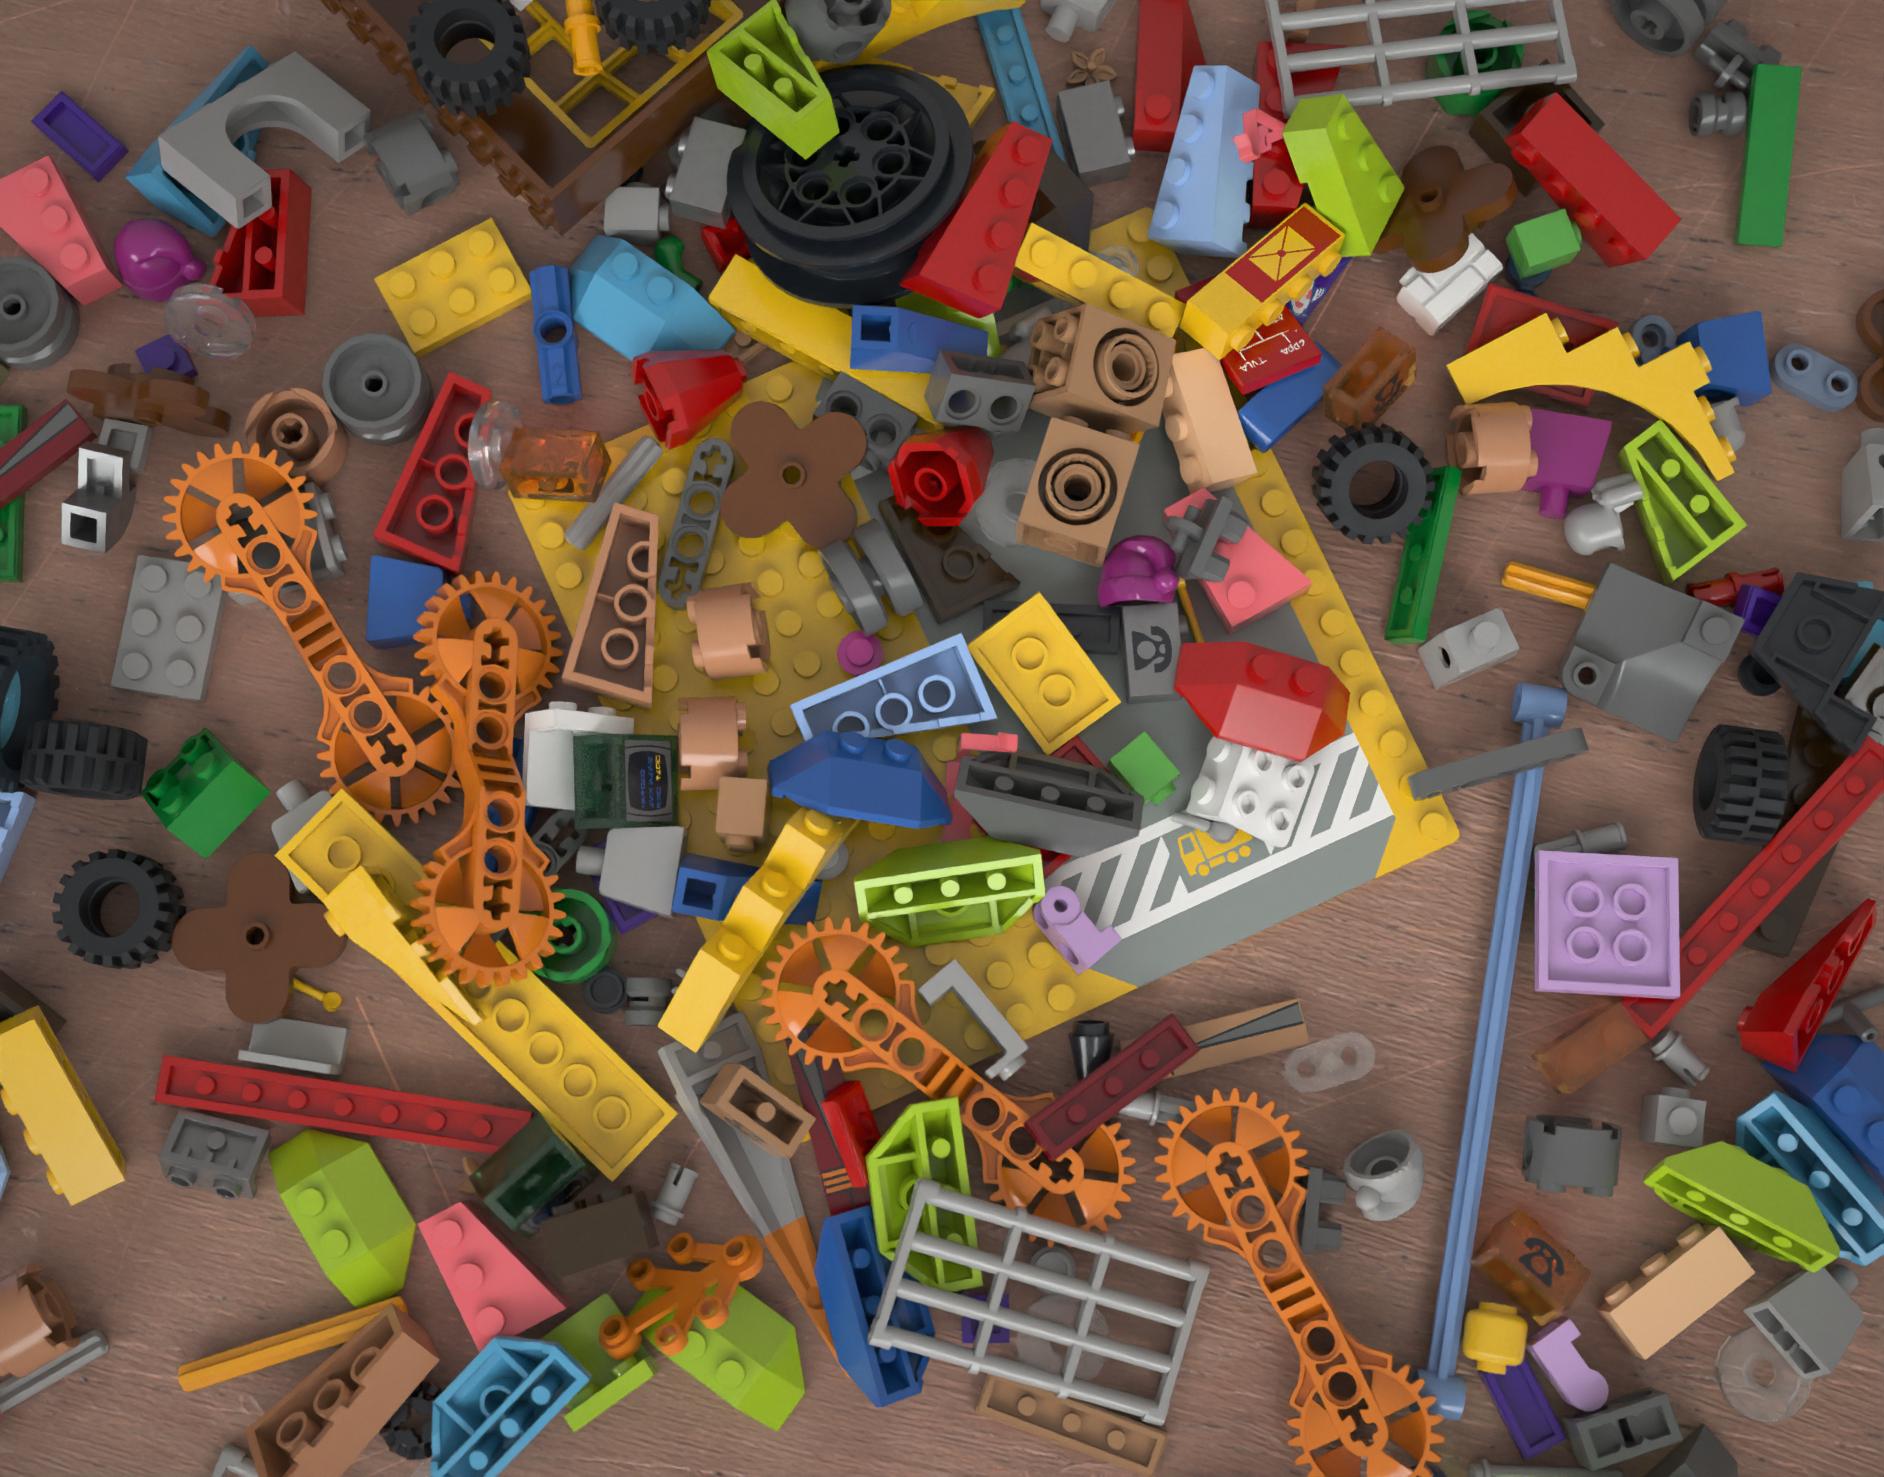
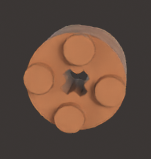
M290 388L291 390L278 393L273 391L264 395L252 407L245 422L249 452L254 443L260 444V457L264 459L272 450H277L278 459L276 465L281 467L286 462L293 461L295 464L289 476L293 479L305 475L307 480L304 484L314 482L320 488L322 484L337 474L346 459L349 437L342 422L321 397L307 389ZM295 436L301 438L298 442L293 441L291 443ZM287 483V484L284 485V486H287V487H290V488H291V486L289 485V483ZM304 484L298 489H305Z
M1509 401L1458 405L1452 410L1449 421H1456L1454 433L1446 434L1445 454L1447 466L1451 465L1462 470L1460 483L1463 488L1458 490L1461 495L1516 492L1524 486L1527 477L1536 475L1538 457L1535 450L1531 449L1529 431L1531 430L1533 419L1528 405L1519 406L1516 402Z
M753 581L698 590L696 595L687 596L688 616L691 623H696L698 640H692L691 643L694 664L696 668L703 667L705 676L710 677L712 681L769 672V667L763 662L770 660L771 654L765 610L759 611L755 609L753 599L761 598L756 583Z
M734 696L678 698V711H687V713H680V723H678L679 774H688L689 777L681 778L680 790L719 789L720 776L747 777V749H738V736H743V730H746L745 703H736Z
M34 1263L26 1265L0 1281L1 1377L10 1372L16 1377L24 1378L76 1348L80 1343V1337L73 1339L71 1337L70 1330L77 1327L78 1322L69 1300L54 1279L45 1283L37 1275L44 1271V1269Z

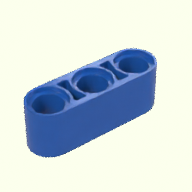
M1318 341L1314 343L1322 352L1319 364L1266 385L1237 413L1245 437L1262 454L1273 447L1321 403L1349 373Z

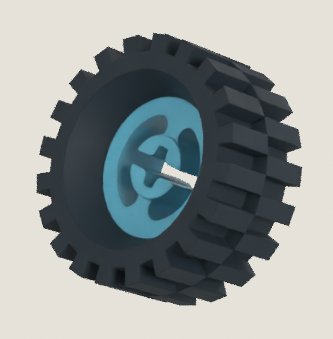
M0 626V792L15 793L18 792V787H25L24 784L20 783L19 778L26 727L34 722L51 720L52 712L57 711L59 699L54 698L55 690L60 687V676L54 675L55 670L59 666L58 657L52 655L55 647L52 641H47V635L6 626Z

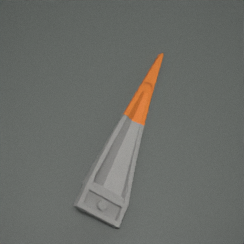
M740 1011L722 1019L717 1029L697 1053L678 1040L662 1047L657 1053L677 1092L675 1095L677 1101L839 1363L814 1273L817 1252L798 1192L790 1159L770 1155L699 1103L725 1063L742 1064L770 1084L762 1050L743 1012ZM842 1368V1370H843V1372L845 1373V1375H846L847 1377H849L850 1379H852V1378L847 1374V1372Z

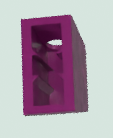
M1530 408L1533 419L1532 427L1529 431L1531 449H1534L1537 453L1538 470L1535 476L1527 477L1521 489L1541 493L1538 512L1540 516L1551 519L1565 518L1568 498L1582 499L1594 485L1613 421Z

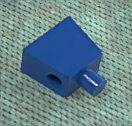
M1761 311L1699 322L1677 336V346L1689 341L1693 349L1701 346L1712 367V370L1706 373L1710 383L1694 390L1697 398L1704 395L1707 401L1721 402L1729 401L1738 396L1739 406L1746 407L1772 393ZM1664 347L1660 355L1675 347Z
M371 556L366 641L375 649L424 644L413 639V635L416 632L426 628L417 622L416 619L424 611H429L424 603L433 595L438 597L436 590L445 583L452 585L451 577L447 572L438 567L382 556ZM471 594L460 596L465 618L473 619L476 607L475 598Z

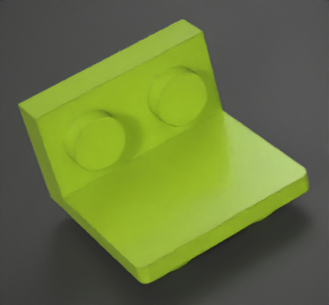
M609 1293L602 1294L539 1339L558 1342L592 1375V1378L566 1404L570 1412L563 1417L574 1433L660 1371V1368L642 1341L638 1350L623 1360L613 1359L599 1342L601 1324L611 1316H624Z

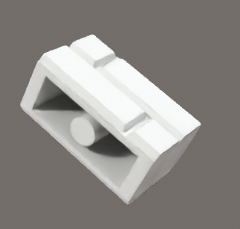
M1471 233L1465 255L1453 266L1435 273H1423L1414 267L1407 271L1399 281L1403 287L1396 297L1397 303L1410 316L1415 318V321L1428 335L1433 336L1485 290L1488 282L1492 283L1495 281L1504 267L1488 249L1484 248V244Z

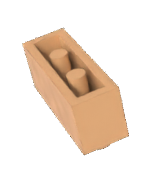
M1205 348L1174 354L1162 413L1165 419L1166 433L1173 442L1180 463L1181 477L1187 484L1190 494L1203 487L1209 492L1237 486L1258 472L1220 361Z
M1699 1223L1692 1225L1677 1237L1676 1240L1679 1245L1665 1255L1663 1252H1659L1645 1261L1640 1267L1643 1273L1630 1284L1625 1280L1606 1292L1604 1299L1607 1302L1600 1306L1597 1311L1632 1356L1646 1360L1755 1274V1271L1720 1226L1706 1224L1701 1226Z

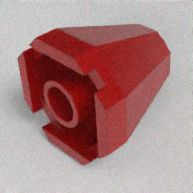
M725 350L649 351L633 357L631 375L634 386L643 383L644 394L638 396L640 407L656 439L660 443L665 441V447L668 450L686 444L742 396L743 384L747 382L746 371L738 357L732 358Z
M959 425L957 427H948L912 435L902 444L898 451L899 454L887 468L896 502L906 511L910 507L915 509L920 514L916 519L925 526H958L966 519L983 494L994 456L990 436L979 427Z

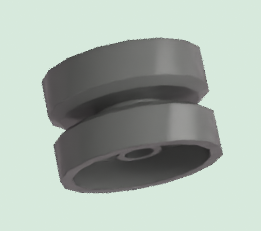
M1610 0V10L1617 24L1632 40L1655 54L1674 58L1685 55L1704 31L1703 27L1710 25L1723 9L1727 0Z
M2 257L0 258V362L19 370L35 371L51 366L68 354L78 337L80 317L76 303L64 287L53 279L42 266L26 258Z
M365 333L349 338L337 347L324 366L322 389L326 403L353 436L371 445L391 446L408 441L423 429L433 407L434 392L428 374L405 343L388 334Z
M875 518L854 529L853 542L860 559L857 558L850 546L839 538L818 549L819 557L829 576L828 580L836 596L867 638L887 627L888 615L880 597H883L891 610L901 617H905L923 607L921 595L905 562L884 528Z

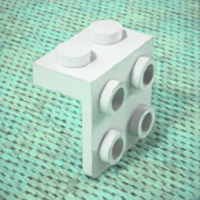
M549 702V709L525 713L522 782L526 790L525 805L592 813L602 811L605 807L608 740L633 737L634 718L616 716V709L609 707H590L588 712L577 711V704L572 702Z
M1214 736L1207 746V756L1199 777L1192 786L1191 798L1186 812L1201 819L1226 822L1272 846L1285 847L1289 842L1312 780L1314 766L1307 760L1297 762L1221 740Z

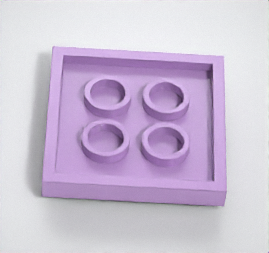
M1543 850L1536 852L1535 991L1664 999L1680 997L1678 858Z

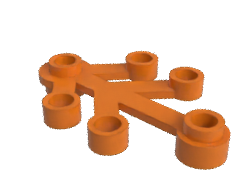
M686 1232L674 1235L667 1244L668 1254L678 1265H687L692 1261L711 1263L699 1272L656 1268L647 1258L635 1260L628 1267L626 1276L636 1290L646 1291L650 1288L670 1291L629 1317L614 1315L607 1318L599 1329V1342L613 1359L623 1360L630 1357L641 1345V1331L676 1308L677 1310L672 1321L662 1324L654 1335L655 1343L666 1355H676L685 1348L688 1342L687 1333L695 1315H697L706 1328L715 1329L722 1326L728 1319V1307L739 1282L753 1278L763 1266V1247L758 1239L752 1235L743 1234L730 1239L725 1245L697 1243ZM718 1282L714 1295L704 1297L707 1288Z

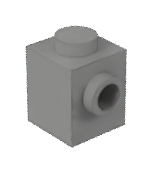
M633 182L627 184L626 187H618L605 198L604 231L606 236L623 239L631 245L656 246L657 242L662 239L663 231H670V204L663 203L659 188H653L647 183Z
M1662 1087L1661 1095H1643L1639 1141L1680 1148L1702 1147L1706 1101L1690 1099L1691 1090L1673 1087Z

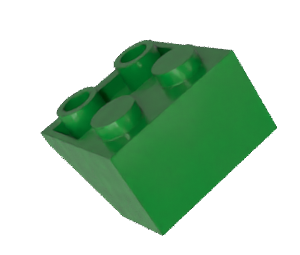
M204 727L197 735L191 736L182 744L179 754L164 769H159L149 778L146 788L141 792V795L167 830L204 859H207L271 791L242 760L210 730Z

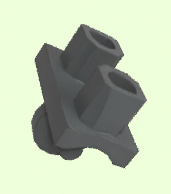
M1731 19L1727 23L1719 20L1693 56L1720 76L1713 84L1718 90H1721L1728 81L1750 98L1753 66L1756 64L1781 65L1779 64L1782 57L1781 53L1771 45H1761L1760 48H1757L1745 38L1748 35L1746 27L1735 19Z
M1220 496L1218 500L1206 499L1201 510L1195 506L1188 505L1183 518L1169 516L1165 526L1176 534L1170 548L1182 553L1174 570L1177 572L1178 577L1184 580L1198 578L1212 583H1219L1224 580L1230 567V560L1213 552L1217 540L1220 538L1230 544H1238L1249 524L1246 519L1232 510L1234 501L1224 496Z
M1304 1167L1310 1170V1174L1301 1176L1300 1185L1309 1191L1300 1209L1297 1222L1299 1245L1304 1254L1315 1255V1250L1340 1249L1342 1224L1318 1221L1320 1202L1344 1205L1347 1182L1344 1179L1323 1174V1169Z

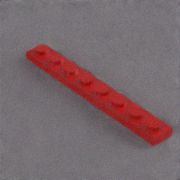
M1867 736L1854 758L1849 756L1679 939L1680 997L1664 999L1626 996L1616 1007V1010L1651 1041L1658 1036L1884 792V747L1870 736Z
M163 1055L154 1102L521 1159H526L534 1117V1112L168 1055Z

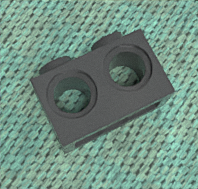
M939 350L924 398L934 420L951 427H957L960 424L977 426L990 432H1000L1002 430L1019 432L1036 384L1032 381V376L1023 361Z
M841 371L813 413L812 421L825 413L833 412L840 408L851 411L855 416L854 418L863 425L868 436V451L860 465L874 472L879 469L888 475V466L899 454L898 451L902 444L914 435L919 417ZM877 431H883L888 433L893 441L887 445H879L871 439L870 435Z
M1652 1387L1606 1401L1601 1408L1595 1411L1580 1410L1562 1416L1577 1463L1592 1471L1683 1440L1667 1393Z

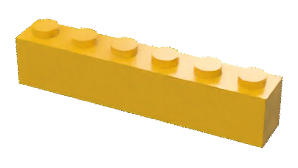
M735 254L708 297L709 304L732 327L832 382L843 371L917 415L919 418L916 428L925 433L951 427L934 420L924 398L931 374L850 369L852 317L849 316L845 308L813 305L789 296L765 278L752 258L747 261Z

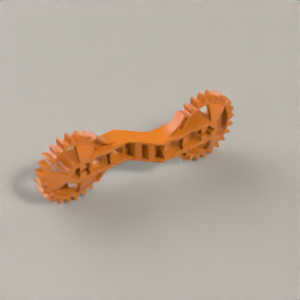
M234 441L232 454H226L224 448L219 443L214 444L215 458L210 459L202 451H198L196 454L200 466L197 469L186 463L181 465L184 472L188 475L186 481L179 479L170 480L171 484L180 492L178 496L164 497V501L175 506L176 509L175 513L162 516V520L176 523L177 527L176 530L166 535V539H181L183 545L177 549L174 555L175 557L190 554L193 557L187 568L189 572L201 566L206 568L203 580L205 583H209L216 574L221 575V590L245 593L259 598L273 609L286 628L322 690L324 714L318 730L317 740L330 745V749L317 752V759L330 761L331 764L320 772V776L323 778L335 777L336 779L328 789V793L330 795L336 794L341 788L345 789L367 811L375 812V819L380 823L383 821L385 814L391 815L395 827H399L402 814L408 813L414 824L418 823V810L424 808L432 816L436 815L433 801L437 798L449 804L451 798L445 788L447 786L461 788L462 786L458 778L453 775L456 768L452 759L454 727H451L450 724L452 718L448 712L443 713L441 711L443 705L437 699L433 702L428 700L430 694L429 685L424 686L418 694L414 693L413 678L389 675L367 664L355 650L328 603L320 593L313 580L311 570L312 550L317 540L318 531L305 525L306 519L318 516V512L307 510L304 503L312 500L315 494L300 493L298 489L307 480L306 476H298L292 479L289 473L295 463L288 461L281 467L276 465L278 451L275 449L265 459L260 457L261 448L259 443L253 444L249 454H244L240 441ZM233 459H243L245 493H234ZM287 483L292 488V491L265 507L259 501ZM193 486L221 502L216 508L188 494L189 487ZM235 504H238L241 508L250 507L253 514L248 517L249 523L255 531L264 525L268 534L253 538L245 547L241 537L249 536V533L243 525H232L229 519L234 515L231 507ZM219 526L222 533L196 549L191 546V541ZM282 533L295 539L292 547H290ZM270 542L279 549L280 560L274 568H263L256 563L254 551L260 543ZM238 557L249 573H239ZM295 581L304 587L306 599L301 606L289 607L282 602L280 589L284 583ZM338 662L351 664L356 671L355 681L346 687L335 685L329 677L330 667ZM386 696H396V710ZM364 701H372L380 707L382 716L376 724L364 725L355 717L356 706ZM438 718L443 721L445 726L418 744L415 743L411 735L412 733ZM343 722L352 734L340 729ZM388 723H391L395 728L388 730L386 734L392 744L397 746L403 743L406 747L402 751L403 760L398 763L393 758H388L387 760L382 758L386 747L379 736L374 742H371L367 737L381 732ZM370 760L376 770L347 786L343 777ZM417 760L445 773L444 780L415 766V761ZM400 776L401 807H391L390 777Z
M476 571L469 576L468 580L463 575H459L451 581L452 586L447 583L436 590L438 597L433 595L424 603L429 611H424L416 619L417 622L426 628L420 629L413 635L414 640L425 644V647L417 651L414 657L428 660L429 665L420 672V675L435 676L436 680L429 688V691L445 707L454 724L452 759L465 794L463 823L459 831L451 840L432 852L437 862L430 861L421 867L430 879H420L414 882L413 886L422 892L424 896L410 901L409 906L422 910V916L413 920L411 926L425 927L426 934L419 938L417 944L426 945L432 943L434 949L427 960L432 962L443 957L446 960L442 970L443 975H448L460 969V984L471 982L476 975L478 988L490 986L493 979L497 987H502L510 984L511 977L516 982L527 978V969L535 971L542 968L543 964L539 956L547 957L555 952L547 940H554L563 935L562 931L553 926V922L566 917V913L554 909V903L565 898V895L559 892H551L550 886L559 877L558 875L544 876L542 872L550 860L534 845L524 826L526 790L512 756L514 726L527 710L542 701L539 693L543 694L552 688V684L547 678H552L558 674L560 669L550 661L561 657L563 651L551 647V643L562 637L559 632L548 630L547 625L552 623L556 617L555 615L542 616L540 613L546 601L542 599L532 603L529 600L533 589L531 586L519 592L516 590L517 579L514 576L502 585L499 572L494 571L485 581L482 573ZM471 594L475 598L487 618L471 630L460 601V596ZM515 605L518 609L514 612L510 619L506 621V617ZM480 680L490 685L493 692L492 699L482 694L479 687ZM477 725H481L488 730L490 734L489 744L479 738L476 730ZM488 806L494 807L499 812L501 817L500 827L490 822L487 816ZM486 852L491 853L498 861L497 873L491 872L486 867L484 861ZM486 902V907L488 909L494 910L493 917L491 915V911L483 909V903ZM435 903L458 907H435ZM519 912H541V916L522 914ZM507 927L512 935L519 958L518 961L511 965H508L490 936ZM467 942V944L465 945V947H464V949H463L461 955L459 956L457 953L460 951V949H461V948L464 946V944Z
M826 917L824 931L818 932L815 926L808 922V937L802 939L797 933L792 931L790 932V937L794 946L790 950L781 945L775 947L783 957L781 963H766V966L776 974L775 979L762 980L760 985L772 990L773 996L761 1000L760 1004L775 1010V1013L765 1020L766 1025L780 1024L782 1027L774 1037L775 1041L781 1042L788 1038L793 1040L788 1050L790 1056L795 1055L803 1048L806 1050L804 1064L808 1066L814 1062L818 1055L822 1057L823 1069L829 1071L833 1059H839L844 1073L864 1068H883L896 1072L906 1078L932 1100L957 1096L961 1123L972 1133L979 1145L982 1157L983 1182L998 1184L999 1187L998 1190L989 1196L990 1201L1004 1200L1006 1203L1005 1207L1015 1209L1016 1206L1026 1208L1043 1187L1049 1191L1034 1209L1032 1215L1089 1232L1090 1227L1094 1225L1102 1232H1108L1107 1225L1103 1219L1107 1214L1117 1219L1122 1217L1114 1204L1117 1200L1122 1202L1131 1201V1198L1121 1191L1122 1184L1136 1183L1135 1178L1124 1174V1167L1136 1163V1159L1122 1157L1121 1150L1130 1145L1131 1141L1130 1139L1116 1141L1114 1135L1121 1127L1120 1122L1107 1127L1102 1124L1091 1134L1077 1153L1070 1148L1055 1160L1058 1162L1064 1158L1069 1160L1070 1163L1067 1166V1170L1071 1173V1176L1067 1181L1059 1178L1055 1183L1049 1179L1052 1170L1042 1161L1039 1162L1036 1170L1031 1167L1029 1162L1040 1155L1042 1151L1040 1146L1035 1141V1146L1031 1152L1019 1155L1011 1149L1009 1137L1016 1128L1025 1127L1023 1124L1055 1100L1053 1092L1032 1097H1016L1002 1093L933 1039L924 1029L918 1018L915 1006L914 981L899 979V975L909 968L908 963L893 964L892 960L898 954L899 948L898 946H893L884 951L882 948L886 938L884 932L870 939L868 938L869 923L865 922L858 932L852 931L849 917L845 918L841 929H835L830 917ZM818 939L821 940L832 970L823 971L812 942ZM870 945L877 952L856 978L848 973V970ZM780 982L813 987V994L779 990ZM842 982L847 984L845 993L856 1004L861 995L868 999V1001L857 1008L851 1022L844 1019V1016L851 1012L844 1004L838 1001L832 1006L827 1004L830 997L826 992L828 985L832 984L838 987ZM880 996L896 998L894 1007ZM820 1009L827 1017L804 1044L797 1037L816 1011ZM872 1010L883 1012L888 1019V1026L885 1032L876 1037L865 1034L861 1028L863 1016ZM849 1034L864 1046L854 1050ZM909 1039L920 1041L925 1048L923 1061L915 1066L903 1064L898 1057L900 1045ZM982 1098L993 1100L999 1109L997 1120L988 1126L978 1124L972 1115L974 1103ZM1003 1156L1019 1169L1002 1167ZM1084 1169L1117 1173L1116 1183L1083 1178ZM1072 1191L1076 1195L1086 1223L1077 1226L1064 1194ZM1028 1234V1240L1030 1242H1034L1038 1237L1035 1235ZM1046 1239L1047 1246L1053 1247L1055 1241Z
M1233 1088L1229 1101H1226L1220 1089L1213 1090V1103L1211 1104L1202 1095L1195 1096V1103L1198 1109L1195 1112L1181 1105L1179 1110L1184 1121L1182 1123L1172 1120L1166 1122L1168 1127L1175 1133L1173 1138L1158 1139L1161 1145L1169 1149L1168 1155L1154 1157L1155 1162L1167 1166L1166 1173L1155 1177L1156 1182L1170 1183L1171 1187L1161 1198L1163 1201L1177 1199L1179 1204L1174 1209L1172 1216L1175 1218L1188 1213L1190 1219L1187 1224V1230L1193 1231L1201 1223L1204 1224L1203 1240L1234 1250L1250 1264L1260 1287L1289 1330L1300 1356L1298 1383L1290 1398L1289 1405L1298 1410L1301 1416L1292 1417L1287 1420V1425L1300 1429V1434L1288 1441L1290 1446L1303 1447L1304 1453L1294 1461L1295 1464L1304 1465L1310 1463L1313 1469L1307 1477H1360L1361 1458L1368 1457L1367 1477H1433V1472L1425 1462L1441 1461L1442 1455L1432 1449L1431 1445L1444 1442L1446 1439V1435L1432 1430L1433 1425L1444 1420V1414L1430 1413L1428 1409L1438 1399L1437 1395L1422 1397L1419 1391L1424 1386L1426 1379L1422 1377L1414 1382L1408 1380L1407 1377L1411 1369L1409 1363L1397 1372L1393 1369V1353L1371 1348L1358 1341L1346 1329L1335 1305L1310 1267L1299 1245L1297 1222L1300 1209L1309 1190L1297 1183L1296 1180L1298 1176L1309 1175L1310 1170L1298 1166L1297 1159L1308 1155L1309 1150L1295 1149L1293 1143L1303 1133L1299 1130L1286 1131L1285 1127L1289 1124L1292 1116L1285 1114L1276 1119L1273 1115L1276 1111L1277 1103L1271 1100L1263 1108H1260V1094L1252 1092L1246 1103L1243 1102L1241 1090L1238 1088ZM1233 1106L1239 1107L1235 1142H1232ZM1187 1129L1214 1146L1208 1155L1183 1138ZM1281 1136L1286 1144L1284 1147L1260 1159L1252 1151V1149ZM1227 1154L1231 1158L1242 1159L1243 1164L1237 1168V1173L1242 1182L1253 1180L1255 1187L1242 1189L1236 1194H1232L1231 1188L1240 1187L1233 1174H1224L1222 1171V1167L1227 1164ZM1207 1172L1210 1183L1183 1195L1179 1187L1181 1184ZM1272 1187L1283 1195L1280 1201H1278ZM1252 1195L1260 1198L1265 1207L1264 1216L1258 1223L1247 1221L1241 1210L1244 1200ZM1226 1216H1227V1218H1228V1220H1229L1231 1226H1230V1225H1225V1223H1226ZM1269 1240L1279 1241L1286 1249V1260L1280 1267H1272L1264 1260L1263 1247ZM1325 1327L1332 1332L1335 1346L1331 1352L1320 1353L1312 1346L1310 1338L1314 1328ZM1366 1369L1373 1370L1372 1381ZM1342 1371L1353 1376L1357 1384L1356 1393L1353 1397L1345 1398L1336 1394L1332 1387V1378L1335 1373ZM1317 1392L1319 1393L1325 1407H1323L1314 1399ZM1362 1398L1368 1404L1359 1410L1366 1424L1374 1422L1378 1428L1372 1435V1442L1366 1436L1357 1437L1354 1430L1360 1425L1355 1410L1348 1416L1343 1411V1409L1353 1407ZM1415 1402L1419 1404L1420 1410L1393 1422L1390 1421L1388 1415ZM1338 1438L1341 1439L1343 1445L1315 1457L1313 1449ZM1389 1439L1419 1461L1418 1466L1414 1470L1383 1451Z

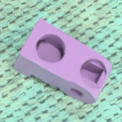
M1054 886L1045 892L1046 896L1038 903H1034L1032 913L1036 925L1077 975L1090 968L1122 940L1111 925L1100 932L1087 915L1082 912L1079 898L1068 887Z
M1559 1315L1527 1338L1526 1349L1567 1404L1583 1411H1595L1601 1408L1607 1400L1609 1394L1608 1384L1599 1372L1587 1366L1571 1342L1580 1336L1581 1333L1570 1318Z

